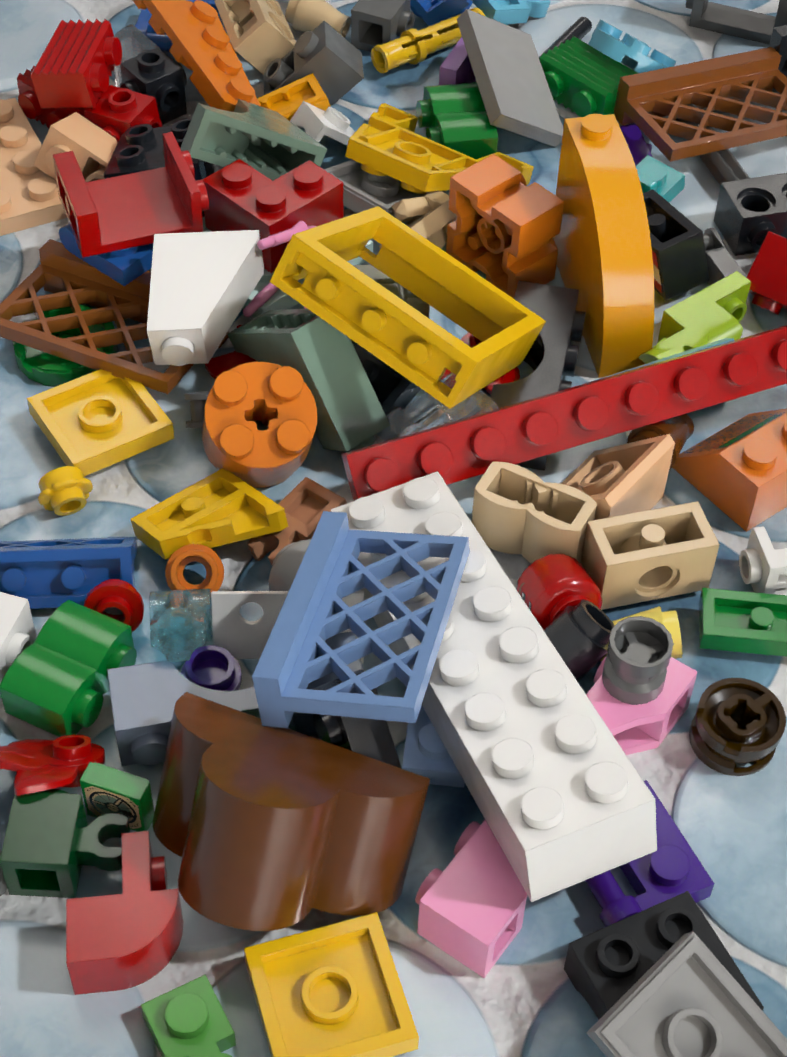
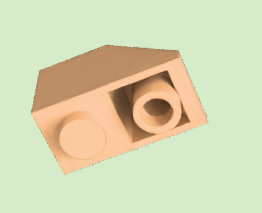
M75 112L50 126L33 165L56 180L53 154L73 151L85 182L105 179L103 174L118 142L115 137Z

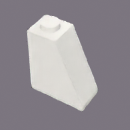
M259 230L154 234L147 334L155 365L183 366L186 364L208 363L264 274L262 250L257 246L260 240Z

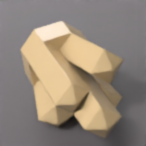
M442 191L427 192L420 197L403 199L391 205L396 219L401 222L409 221L405 225L440 249L447 242L448 224L457 220V215L448 209L449 195Z

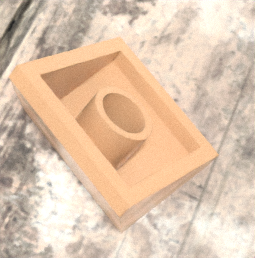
M670 434L594 451L561 484L574 487L586 493L597 503L595 520L651 510L664 497L675 442Z

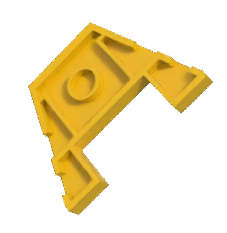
M386 103L379 106L377 113H372L368 124L363 123L349 138L345 157L361 163L363 171L377 176L388 175L401 181L400 185L405 190L419 194L450 190V177L490 156L487 155L474 159L414 133L418 117ZM501 152L493 153L519 170L525 178L526 185L529 184L534 166Z

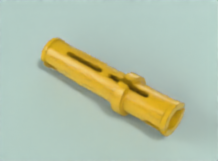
M479 8L470 9L471 11H474L485 16V14ZM460 15L440 21L421 30L408 29L401 33L400 38L374 46L371 50V60L378 72L384 74L388 70L406 63L413 65L421 63L426 59L427 55L457 44L462 37L457 18Z

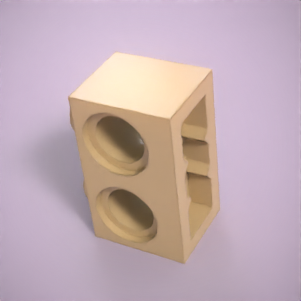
M214 0L233 49L263 75L272 61L277 58L282 59L294 48L296 41L276 0Z

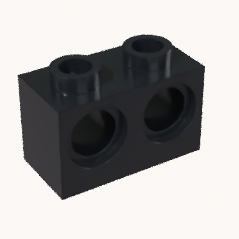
M787 173L721 183L713 221L735 256L759 252L768 231L787 238Z

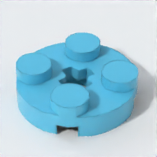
M601 19L588 43L591 47L615 61L634 69L637 73L673 67L677 62L656 49L649 56L651 47L628 33H625L623 39L620 40L619 38L623 31Z

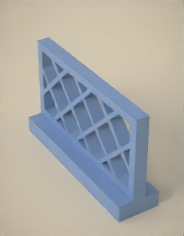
M323 511L252 675L262 726L288 728L294 712L416 723L470 553L469 538L349 530L347 513ZM360 552L387 555V557L366 567L357 560ZM428 557L449 558L448 561L427 571L418 564V562ZM401 570L411 577L389 589L379 581ZM363 588H366L373 595L351 607L342 600L343 597ZM424 592H427L435 600L413 612L403 604V602ZM387 610L397 618V620L374 631L364 623V621ZM347 629H350L358 637L335 650H332L325 642L326 639ZM411 633L421 642L420 645L399 655H396L387 646ZM372 652L383 662L359 675H356L347 666ZM331 672H334L342 681V683L326 691L307 689L309 683ZM396 677L407 687L404 697L375 695L371 691Z

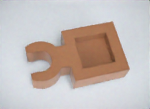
M305 477L278 503L285 510L289 527L282 531L254 537L249 540L248 547L254 559L260 561L268 552L274 550L268 556L272 565L278 552L285 546L301 540L312 539L323 511L331 512V509L347 504L346 499Z

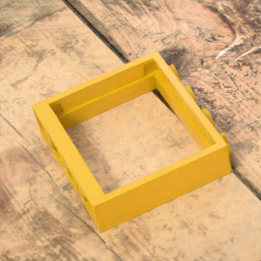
M379 206L293 234L270 280V283L449 409L520 365L546 323V320ZM370 239H374L382 245L377 255L365 247ZM361 257L482 342L472 348L347 261ZM305 278L303 284L298 282V280ZM446 369L456 375L454 379L456 383L452 389L440 381Z

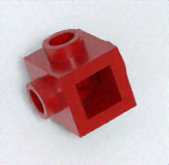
M109 85L106 92H101V98H98L96 109H84L85 118L115 137L117 142L127 129L135 125L149 124L153 128L162 127L155 97Z

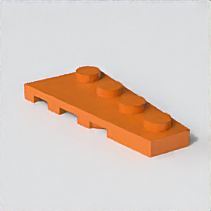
M132 0L138 9L146 10L147 8L152 16L148 23L154 31L160 35L166 33L172 41L173 45L169 50L178 63H182L186 68L193 71L189 79L210 107L234 112L238 99L261 106L255 95V90L243 70L242 63L233 49L230 38L223 28L218 13L211 5L200 0L194 2L188 0Z

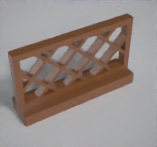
M773 47L620 77L614 115L621 125L635 123L670 162L787 136V113L782 112V110L787 111V77L778 70L781 55ZM751 102L771 106L776 108V110L756 106L751 104ZM689 104H694V105L697 106V108L691 107V106H688V105H689ZM718 110L721 112L737 115L738 118H733L726 115L714 113L713 111ZM679 118L695 122L700 125L699 127L675 121V119ZM749 118L752 120L764 122L766 124L760 125L753 122L745 121L744 119ZM710 126L729 132L720 133L706 129V127ZM668 134L689 140L675 143Z
M49 239L39 249L41 264L0 303V337L95 370L102 369L111 372L113 376L124 380L126 377L141 382L144 387L169 394L194 364L183 366L170 365L164 373L143 366L144 363L154 362L151 347L136 349L133 341L148 338L147 319L151 272L146 271L126 286H123L70 253L61 242ZM42 287H44L45 291L53 293L42 296L36 295ZM79 304H87L97 309L81 311ZM69 306L72 310L70 314L45 318L43 311ZM35 313L37 319L22 323L10 321L12 317ZM129 318L142 324L126 326L124 319ZM112 321L115 322L117 327L116 329L90 333L88 326ZM79 328L81 333L79 336L64 339L51 335L54 332ZM227 333L221 341L218 348H220L224 344V342L229 338ZM124 343L127 351L106 354L97 351L96 348Z

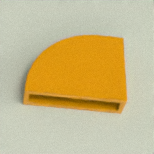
M589 114L585 117L566 118L564 120L556 196L564 201L560 234L553 237L558 248L556 265L565 288L579 290L576 310L586 312L582 335L598 378H603L644 365L645 363L638 357L652 349L654 332V271L650 231L638 172L615 115Z

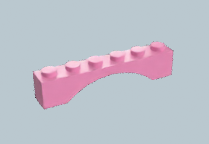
M605 657L597 669L594 685L586 694L626 755L658 748L687 710L697 671L671 657L667 667L663 691L655 700L646 704L632 705L617 700L604 687L602 673ZM486 820L482 824L473 821L468 825L455 846V857L444 871L438 868L432 870L421 884L415 898V902L419 904L417 934L483 978H485L522 929L527 893Z

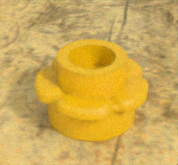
M75 466L59 467L49 471L39 480L38 485L41 493L38 496V501L46 510L54 511L56 515L74 514L85 507L86 499H88L93 485L89 479L84 478L80 468Z

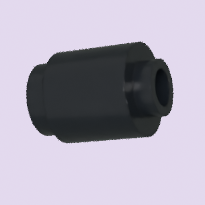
M583 599L575 607L567 606L544 629V632L577 682H579L607 654L611 630L615 625L601 609Z

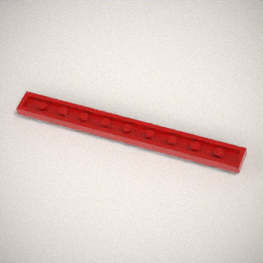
M787 325L341 454L353 501L437 471L447 485L484 474L492 462L519 464L787 384Z

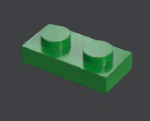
M702 587L699 599V647L701 649L787 657V595Z

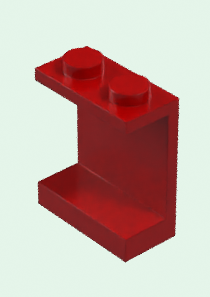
M173 132L163 133L165 167L85 182L73 151L53 154L58 195L82 258L151 244L154 242V234L203 232L202 211L209 210L207 190L202 179L195 181L194 166L190 152L188 150L181 151Z

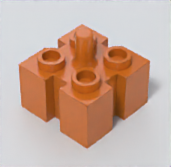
M492 154L450 177L448 209L457 215V220L447 226L446 253L472 271H482L486 274L487 281L514 299L518 281L547 284L555 279L558 248L553 237L560 234L564 201L536 182L526 186L525 178L519 170L497 155Z

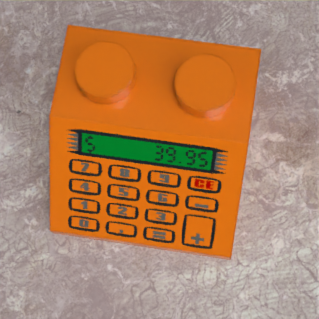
M787 408L750 413L679 454L672 467L746 532L787 507Z

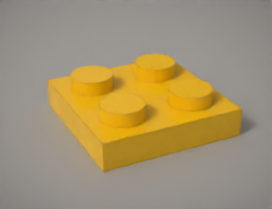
M102 369L27 398L30 415L65 465L80 468L83 476L175 439L173 423L141 382L126 377L124 380Z
M377 912L244 948L245 963L271 1057H393L418 1049L419 1036Z

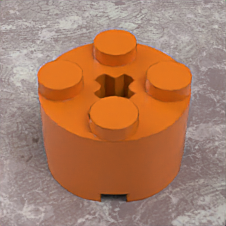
M249 362L238 365L217 376L206 400L202 431L205 453L216 469L218 467L219 469L230 471L253 488L278 485L293 475L309 453L318 417L315 399L311 390L304 382L302 375L290 366H281L270 362ZM254 421H262L264 426H268L267 430H258Z

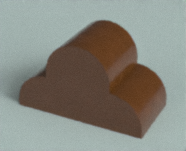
M185 692L176 701L152 827L155 836L161 844L174 854L182 857L177 880L181 896L191 908L212 921L237 929L271 931L287 928L300 922L308 915L312 908L339 915H368L388 909L402 894L430 779L289 728L262 726L261 718Z

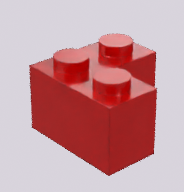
M241 159L202 179L209 199V210L204 211L205 226L212 232L259 230L261 240L270 235L291 229L298 221H304L307 226H320L344 218L343 182L310 160L273 181ZM289 242L262 250L265 270L270 273L275 271Z

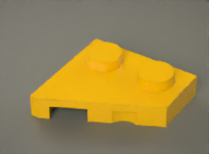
M224 469L216 471L130 519L135 536L165 560L169 559L177 549L185 545L201 544L214 548L282 531L289 527L285 510L282 506L230 471Z

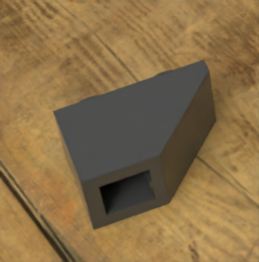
M323 21L313 31L309 30L303 33L297 40L294 48L282 59L277 58L269 64L263 75L264 95L313 73L326 94L330 105H333L364 78L362 52L327 22Z

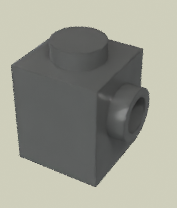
M359 0L351 9V44L357 49L371 52L376 45H382L400 38L402 32L414 26L415 16L413 12H410V0Z

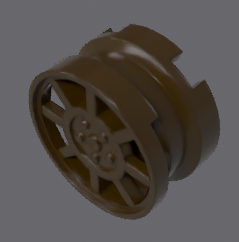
M726 678L716 681L703 692L699 700L696 714L689 729L691 747L696 756L706 766L719 773L731 776L754 774L765 768L774 756L786 726L785 711L774 693L760 683L745 678ZM752 762L754 764L749 767H736V763Z

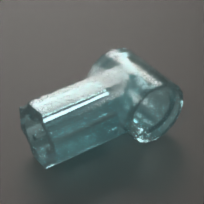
M211 589L150 591L151 647L160 650L168 662L189 661L197 647L204 645L205 642L213 641Z

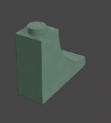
M238 99L234 112L197 103L180 148L181 151L188 150L192 158L222 167L241 159L272 181L308 160L320 167L327 148L278 112Z
M309 309L269 310L227 333L236 352L248 355L257 362H270L281 366H290L302 375L316 402L318 417L315 434L323 449L345 451L347 453L371 446L376 441L374 435L390 426L351 339Z

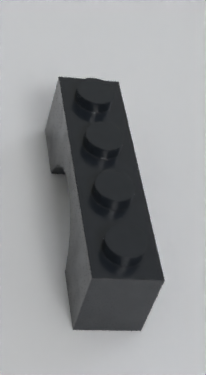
M518 281L514 299L546 320V323L523 360L534 372L514 382L493 385L487 412L571 388L572 382L563 379L564 376L574 377L579 346L571 345V341L581 342L586 312L576 310L578 289ZM548 455L515 465L545 471Z

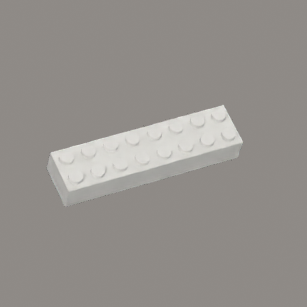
M439 472L412 479L401 485L367 497H361L353 502L331 509V512L347 513L349 530L469 538L470 553L422 706L530 901L534 902L657 851L656 805L654 796ZM360 552L357 560L366 567L387 557V555ZM428 557L418 562V564L427 571L448 561L449 558ZM401 570L379 581L389 589L411 577ZM366 588L358 590H364V600L373 596ZM424 592L403 602V604L413 612L435 600L427 592ZM389 610L373 617L379 628L397 620ZM411 633L389 644V647L396 655H399L420 645L421 642Z

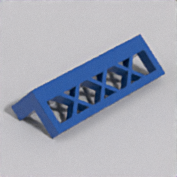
M137 536L0 541V592L26 598L29 601L30 609L58 608L67 600L84 606L85 598L90 590L109 579L126 581L135 588L134 559L138 554Z

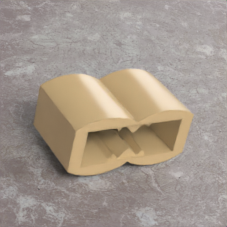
M492 462L474 488L471 522L486 545L493 550L508 554H522L531 564L535 560L549 554H565L574 557L581 564L587 522L595 520L597 503L589 495L574 487L560 483H544L539 476L524 467L507 462Z

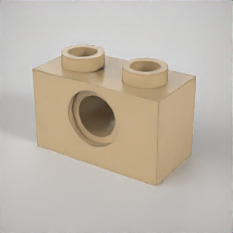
M696 501L588 521L581 565L600 589L603 601L601 610L702 591V587L709 588L720 544L699 502Z

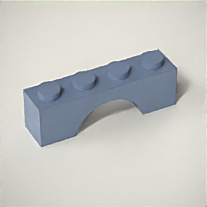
M351 631L334 635L326 639L325 642L332 650H335L356 638L355 634ZM361 658L347 665L353 672L363 669ZM171 660L107 669L121 766L133 764L155 765L164 761L176 701L185 692L260 718L254 686L234 691L205 688L185 678ZM331 672L309 683L307 689L316 688L336 680L338 677L334 672ZM294 712L288 728L309 736L316 735L313 714Z

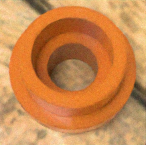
M189 544L177 549L171 555L166 565L165 576L170 590L178 598L188 602H201L211 598L212 591L220 589L224 579V567L218 554L211 548L201 544ZM196 561L204 565L206 578L202 583L191 584L185 579L184 569L190 562Z

